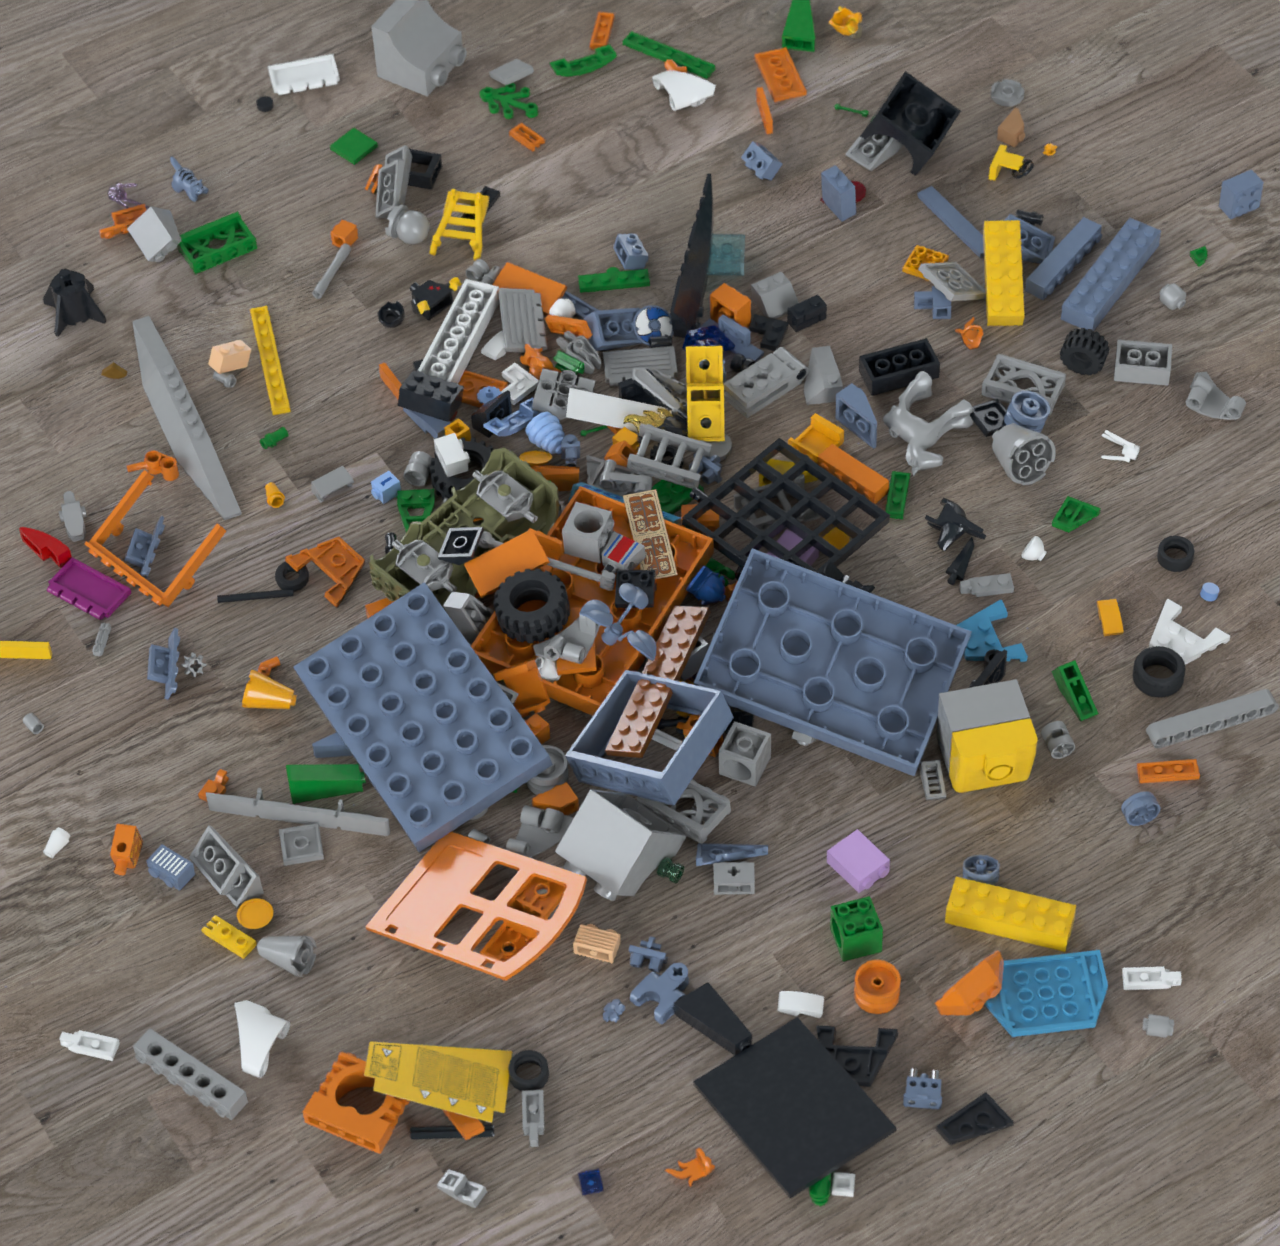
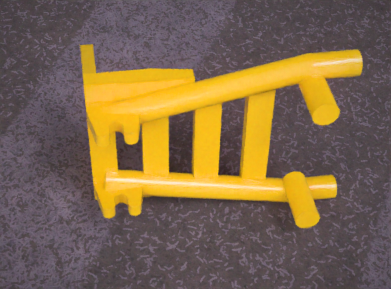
M456 189L448 191L443 217L435 235L432 237L429 254L436 255L437 247L442 245L440 240L442 236L471 240L470 245L475 252L473 260L480 259L482 253V223H484L489 205V196H484L481 192L476 194L461 192ZM456 203L468 204V205H475V207H474V206H467V205H459V204H456ZM452 212L475 214V220L450 216ZM447 224L474 227L475 233L448 230L445 227Z

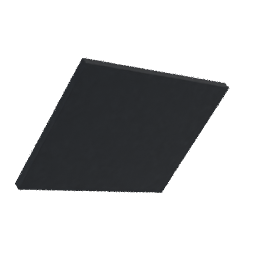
M798 1017L693 1081L696 1089L790 1199L897 1131L896 1126Z

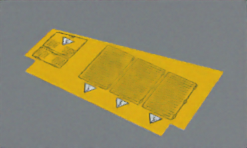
M370 1042L364 1075L375 1078L373 1090L376 1092L492 1123L494 1111L505 1113L509 1082L508 1067L512 1058V1051Z

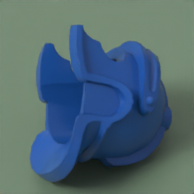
M703 566L688 585L686 591L692 593L698 601L702 600V605L715 603L719 600L722 602L726 597L724 595V576L719 578L718 573Z

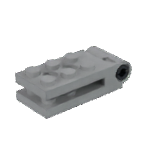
M780 347L773 354H768L723 383L724 390H726L724 392V399L744 417L749 418L800 385L807 376L809 369L788 350Z

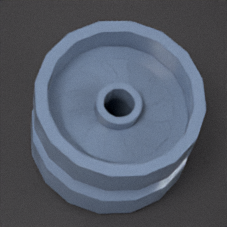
M1032 391L1017 392L1010 401L1004 416V422L1006 425L1016 423L1019 426L1041 432L1050 414L1049 403L1038 393Z

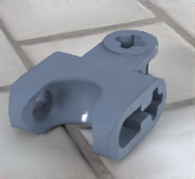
M674 963L661 976L654 971L651 972L633 989L630 995V1002L636 1006H641L650 1000L658 1002L659 1005L654 1010V1017L659 1024H664L674 1014V1002L686 996L683 991L689 985L688 968L682 963Z

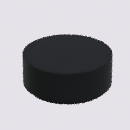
M262 96L256 101L257 109L261 112H268L274 107L273 99L269 96Z

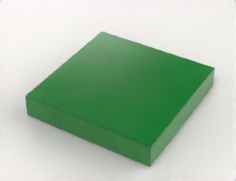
M353 127L332 143L330 150L355 165L378 147V142Z

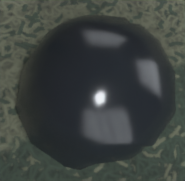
M396 301V303L387 302L378 311L379 322L387 328H395L401 325L405 318L404 307L399 301Z

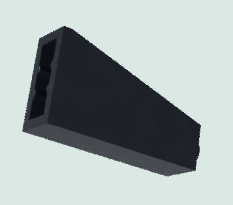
M709 982L674 1002V1014L733 1055L752 1045V1033Z

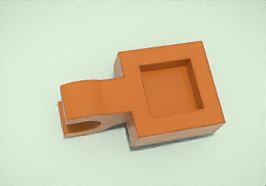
M220 769L214 781L208 780L198 793L199 798L207 802L206 792L224 795L226 792L224 785L229 780V777L226 776L227 771Z

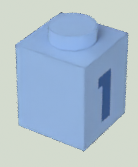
M390 471L371 481L373 497L379 499L383 504L396 497L397 491L401 490L400 481Z

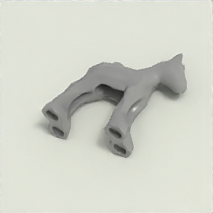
M920 371L915 379L909 383L906 390L899 396V405H893L890 411L883 417L884 424L889 427L890 435L894 438L900 437L908 443L906 460L908 465L912 466L913 476L916 475L918 470L923 471L942 465L944 459L940 454L926 450L931 448L944 433L951 429L968 428L973 425V420L970 416L974 412L973 407L964 399L931 423L910 413L909 409L915 401L932 396V379L924 371Z

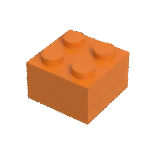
M723 283L710 294V319L719 324V318L725 315L741 326L748 328L751 323V299Z

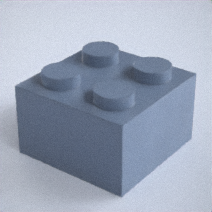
M1252 169L1223 181L1219 208L1230 219L1256 210L1260 207L1264 182Z

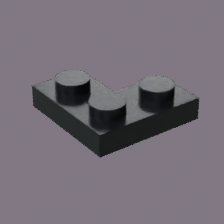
M755 314L750 323L749 331L764 335L760 348L776 351L788 330L789 322Z

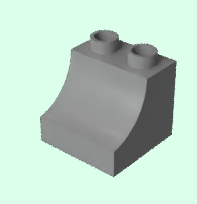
M396 0L371 26L377 77L427 97L437 86L441 87L445 84L448 73L455 66L460 67L465 61L467 51L462 45L461 31L454 29L444 22L433 10L428 0Z
M590 789L555 852L567 860L563 866L565 870L583 876H590L597 881L593 888L595 892L608 900L615 901L618 895L634 896L646 878L660 864L676 856L687 835L626 793Z

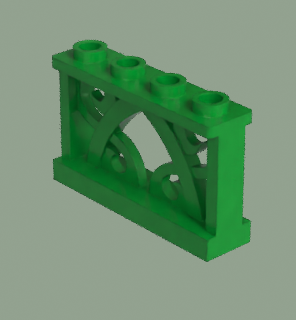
M238 211L180 234L181 242L177 245V250L183 255L194 274L257 249L256 237L246 226ZM216 238L227 239L225 245L220 249L207 248L211 240ZM197 253H199V254H198V258L193 259L194 256H195Z

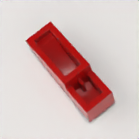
M19 528L22 541L43 561L51 558L62 568L72 558L70 548L55 537L32 528Z

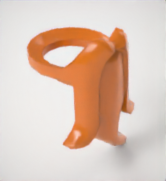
M974 317L965 324L964 330H955L956 333L961 335L965 346L970 350L979 347L983 336V329L978 325H972L975 320Z
M699 1147L696 1149L695 1159L687 1163L678 1161V1165L683 1171L665 1169V1171L679 1179L689 1178L688 1184L692 1187V1183L695 1180L710 1174L715 1169V1166L711 1164V1159L705 1156V1153Z

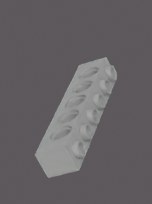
M149 1028L133 1045L135 1058L140 1063L148 1064L156 1074H163L171 1084H178L188 1095L196 1096L204 1106L214 1108L219 1116H226L233 1120L248 1103L244 1090Z

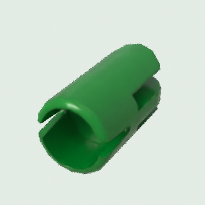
M831 1173L809 1187V1195L812 1202L818 1206L825 1205L829 1200Z

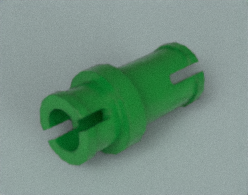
M280 427V429L273 433H267L264 438L260 439L261 446L264 449L276 446L277 442L289 436L286 428Z

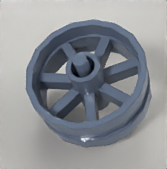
M1147 791L1130 796L1122 804L1121 811L1129 825L1140 826L1157 817L1160 812V806L1154 794Z
M988 855L970 856L963 862V878L995 885L999 881L1000 864L998 860Z

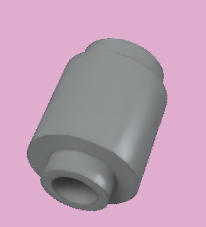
M1148 1014V1018L1143 1019L1142 1030L1146 1031V1035L1164 1038L1172 1036L1174 1028L1173 1019H1169L1167 1016Z

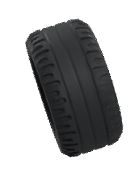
M1163 646L1146 648L1137 655L1134 661L1133 681L1136 687L1148 696L1158 698L1171 696L1179 691L1183 685L1186 670L1185 663L1182 657L1173 649ZM1152 665H1161L1170 669L1174 675L1159 679L1148 675L1144 669Z

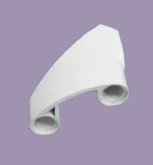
M665 71L653 76L655 88L657 90L666 88L670 95L669 102L674 111L689 105L696 107L703 104L706 98L713 96L716 86L702 78L678 71Z
M248 1000L235 1003V1010L239 1029L242 1071L262 1078L268 1068L269 1050L277 1037L280 1039L286 1037L290 1028V1022L271 1015L267 1008Z

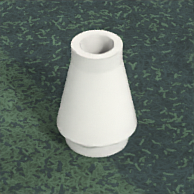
M57 827L56 830L52 831L43 853L53 858L69 842L70 834Z

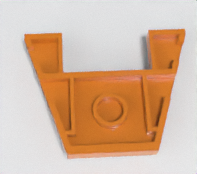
M339 536L317 544V547L308 550L306 548L296 555L292 556L290 554L285 557V561L295 571H299L310 561H313L337 584L325 592L324 596L335 607L339 606L365 564V559Z

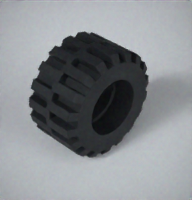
M1076 328L1067 334L1060 351V359L1063 361L1064 366H1067L1069 370L1074 371L1076 374H1087L1088 376L1097 374L1098 371L1102 370L1110 350L1108 341L1104 340L1105 337L1099 335L1097 331Z

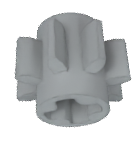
M193 652L190 657L184 656L185 661L181 666L186 668L185 674L191 672L193 677H196V673L199 672L203 674V666H206L201 661L203 656L199 655L196 658V654ZM194 662L197 663V665H194L193 668L190 667L191 664H194Z

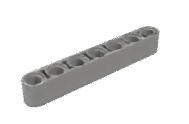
M1263 689L1154 722L1146 728V733L1155 748H1163L1273 714L1278 709V704L1270 690Z

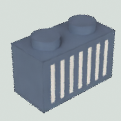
M163 844L146 860L148 872L151 876L160 878L167 886L174 887L179 891L195 875L192 862Z

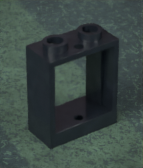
M409 148L412 154L411 163L426 165L428 169L426 173L410 171L408 186L432 190L442 169L441 154Z

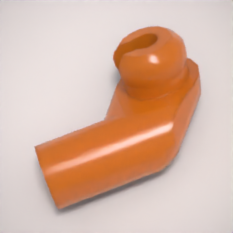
M673 60L665 62L667 71L687 73V67H678Z
M276 656L261 662L258 672L268 677L272 668L281 665L279 658Z

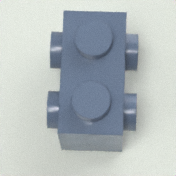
M754 141L751 142L741 157L746 162L745 165L749 169L755 170V175L762 180L764 178L772 180L782 166V163L762 144Z
M637 234L617 235L613 249L624 269H644L649 256Z

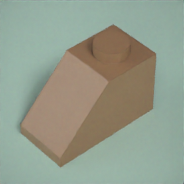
M1016 107L1000 124L997 134V140L1016 147L1025 137L1024 122L1019 109Z

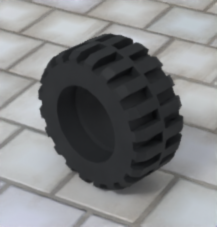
M525 569L521 573L518 571L514 573V576L507 577L505 583L502 582L494 595V608L501 630L511 639L516 638L519 642H543L545 638L549 637L550 639L554 637L556 632L559 633L563 629L562 625L565 626L567 624L568 617L570 616V604L564 583L560 581L559 577L552 575L551 572L546 570L542 572L541 569H535V571ZM542 600L547 602L542 608L535 611L523 612L517 610L528 601Z

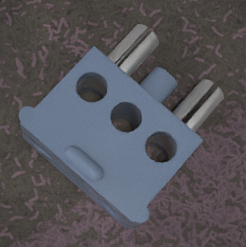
M912 1068L910 1070V1077L907 1076L903 1105L905 1107L941 1109L942 1097L940 1096L941 1079H939V1071L936 1070V1079H934L935 1070L932 1071L931 1078H928V1075L925 1073L921 1074V1077H917L918 1070L915 1068V1075L913 1077Z

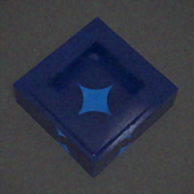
M599 1169L578 1173L582 1195L604 1191Z

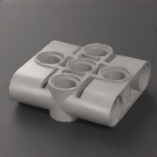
M543 368L534 396L532 410L548 411L558 417L559 420L568 418L566 413L569 388L593 393L596 380L576 376L571 370L558 372Z

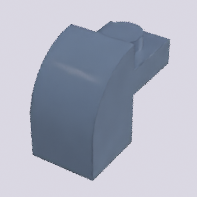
M932 286V291L914 292V309H932L933 319H951V301L940 290Z

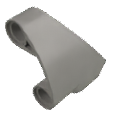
M1197 372L1190 385L1191 391L1186 400L1187 407L1195 412L1212 418L1226 420L1239 419L1246 406L1243 398L1233 396L1230 399L1215 385L1207 372Z
M580 615L559 634L542 643L533 645L535 655L554 661L561 658L581 664L594 643L600 625Z
M525 805L521 812L520 821L522 824L516 839L510 838L508 840L506 850L532 858L559 843L573 821V817L566 816L554 809L546 808V810Z

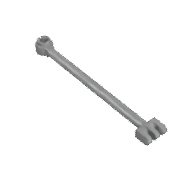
M484 531L478 546L483 549H492L503 543L496 541L489 532ZM548 558L550 562L546 564L548 566L600 582V588L609 591L614 589V573L603 570L601 575Z

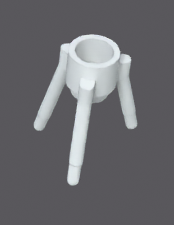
M1105 430V434L1103 433L1102 437L1123 446L1122 454L1125 456L1102 455V459L1121 460L1128 463L1131 459L1136 460L1140 446Z

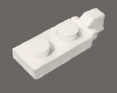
M1165 967L1122 968L1124 990L1171 988V986L1181 985V972H1170Z
M81 1030L74 1032V1034L62 1032L59 1038L61 1045L68 1047L70 1051L113 1061L120 1044L116 1038Z

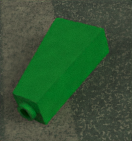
M792 0L782 34V48L815 52V31L810 0Z
M359 764L286 765L293 804L363 792L362 784L366 783L364 772L359 770Z

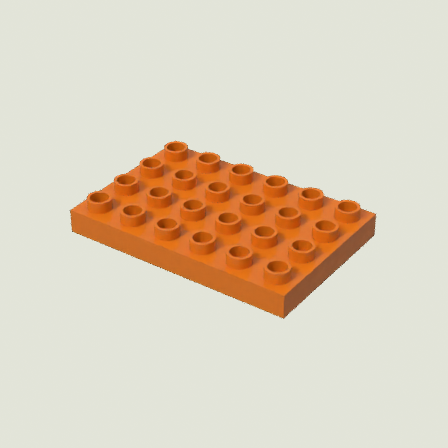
M581 486L547 534L550 537H556L563 541L562 529L575 503L579 502L612 511V520H614L613 531L634 540L625 504ZM665 519L664 523L678 575L656 579L657 591H655L654 607L644 609L631 608L620 624L623 628V634L629 631L636 632L637 630H642L648 633L655 642L658 640L673 607L680 606L688 594L686 591L688 585L700 569L706 566L714 553L713 538ZM565 553L559 560L601 575L605 568L602 560L600 563ZM638 564L633 570H641L640 564ZM553 568L551 571L552 575H556L564 583L570 608L582 607L588 601L594 599L602 601L609 607L610 614L613 615V623H617L626 608L615 607L617 572L615 573L614 589L609 591L600 588V582L557 568ZM542 600L528 601L517 610L523 612L535 611L542 608L547 602ZM494 611L471 647L488 671L495 674L502 669L532 659L536 660L539 656L535 655L533 645L542 642L534 641V643H527V641L519 642L516 638L511 639L501 630L496 612ZM600 625L595 638L597 671L561 675L558 681L553 683L545 679L542 680L549 698L593 716L624 671H638L646 656L636 650L628 642L627 637L623 638L622 641L617 640L613 646L604 643L601 636L606 627Z

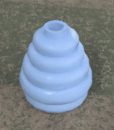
M548 411L538 414L526 427L525 431L529 441L537 447L549 451L551 454H561V442L565 434L558 417Z

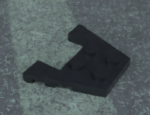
M816 1025L819 1042L860 1087H871L898 1037V1030L878 1028L876 1047L834 1045L835 1026Z

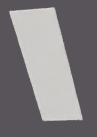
M569 388L566 417L621 429L626 427L631 431L639 432L641 423L653 425L655 428L661 426L665 418L671 416L672 411H668L664 407Z

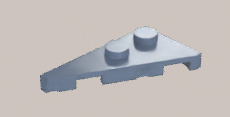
M698 843L696 866L768 855V845Z

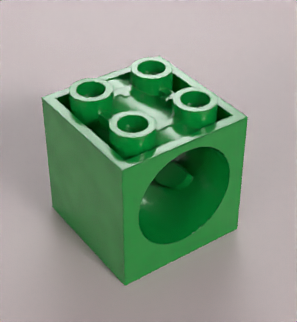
M870 896L831 906L830 930L843 962L882 952L883 928Z

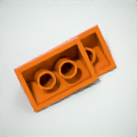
M530 465L533 470L540 472L546 480H551L558 487V491H571L573 484L579 483L580 467Z

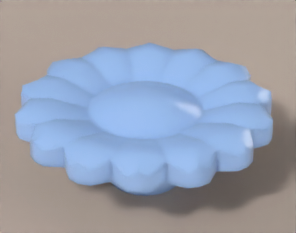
M484 387L477 393V400L485 404L502 394V392L496 387Z

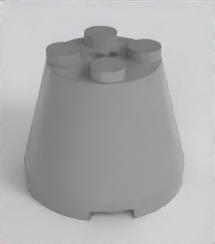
M1016 423L1006 425L993 433V452L1005 473L1013 482L1023 486L1031 485L1046 475L1044 472L1050 463L1054 462L1056 455L1055 445L1050 438L1043 433L1019 426Z

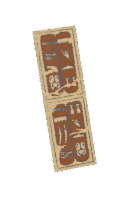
M656 489L624 495L623 499L633 539L645 546L646 557L639 563L641 570H655L656 579L678 575Z

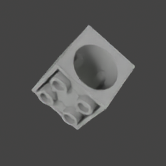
M576 502L562 529L564 553L600 563L602 553L614 532L612 511Z
M734 721L719 749V774L756 787L771 758V733Z

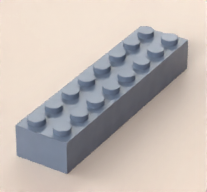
M1129 218L1062 304L1061 320L1079 328L1092 329L1094 331L1158 248L1161 230Z

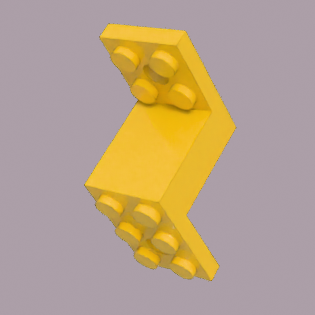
M686 346L688 438L705 442L725 441L722 346ZM703 359L708 360L710 363L709 368L706 370L699 367V363ZM709 418L711 426L708 428L702 427L701 420Z

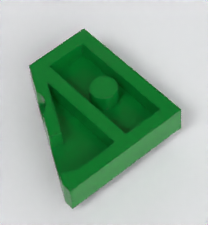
M1067 496L1052 521V527L1069 533L1100 514L1101 508Z

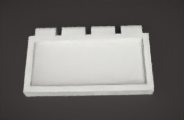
M333 54L268 66L274 93H278V96L290 94V90H293V93L305 91L306 87H309V89L323 87L322 84L326 86L337 85V81H340Z

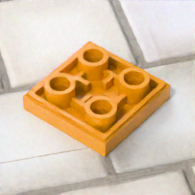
M916 245L904 264L902 272L928 280L918 270L920 265L925 263H947L949 255Z

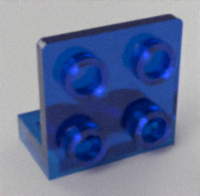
M716 325L687 331L682 346L685 352L686 346H722V352L735 348V344Z

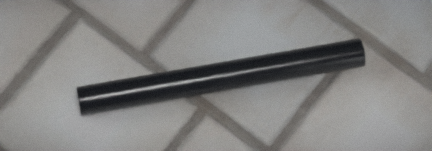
M293 589L217 595L218 603L291 597L294 596Z

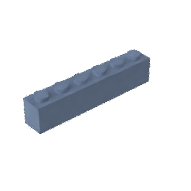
M1083 217L1026 279L1025 291L1042 300L1051 295L1054 288L1062 283L1064 277L1072 272L1074 266L1082 261L1083 256L1091 251L1094 244L1099 243L1102 238V226Z

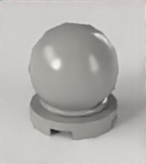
M403 204L393 207L387 218L390 220L389 227H385L387 236L392 238L399 237L406 244L415 245L423 242L428 237L430 230L427 217L420 211L409 210Z

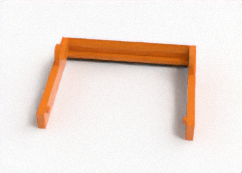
M143 470L92 539L84 544L90 548L88 552L94 557H102L101 562L109 568L111 565L114 566L113 571L119 576H127L126 581L134 587L139 585L140 588L138 590L144 595H152L153 598L151 600L159 606L164 604L169 608L183 588L188 590L194 585L195 579L192 576L227 530L216 524L167 590L162 592L102 546L110 534L119 536L123 532L124 525L120 521L146 487L152 485L151 481L154 476Z

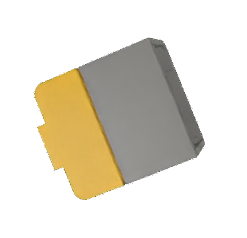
M1017 679L939 693L936 738L952 787L956 792L963 793L1022 782L1030 777L1036 756L1038 738Z

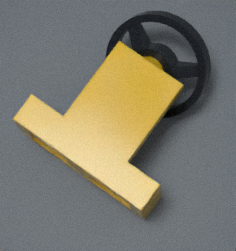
M1000 144L990 165L989 179L995 181L1002 166L1013 169L1011 174L1014 178H1022L1031 172L1034 163L1030 159L1024 160L1023 156L1008 153L1007 146Z

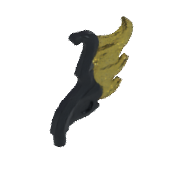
M663 408L657 409V412L661 414L644 410L643 414L647 416L630 414L624 418L623 424L629 422L637 428V440L640 444L643 438L639 436L641 423L645 425L650 424L655 428L688 437V423L685 419L678 415L673 417L668 410Z

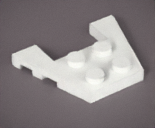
M1167 599L1149 647L1163 646L1173 649L1182 657L1186 665L1201 657V654L1204 652L1212 651L1221 643L1226 644L1229 642L1230 635L1215 627L1205 639H1202L1173 621L1181 613L1182 607Z

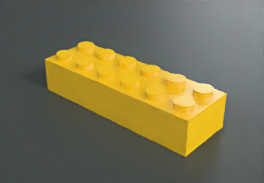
M1020 220L984 221L983 245L987 326L1023 325L1024 296Z
M956 877L946 907L945 923L1066 952L1077 905Z

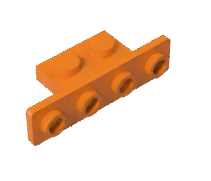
M145 204L112 212L111 216L115 226L99 230L100 237L110 239L119 233H130L127 228L146 211Z

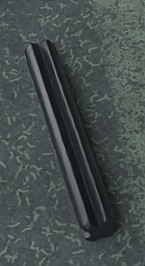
M454 1125L410 1128V1138L412 1140L463 1138ZM483 1125L484 1132L472 1138L494 1137V1125Z

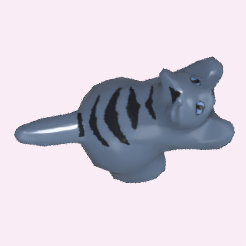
M173 156L170 157L171 164L176 170L171 185L176 192L180 193L184 190L193 202L198 200L197 196L199 194L208 193L209 190L203 186L202 179L198 181L192 170L183 168Z

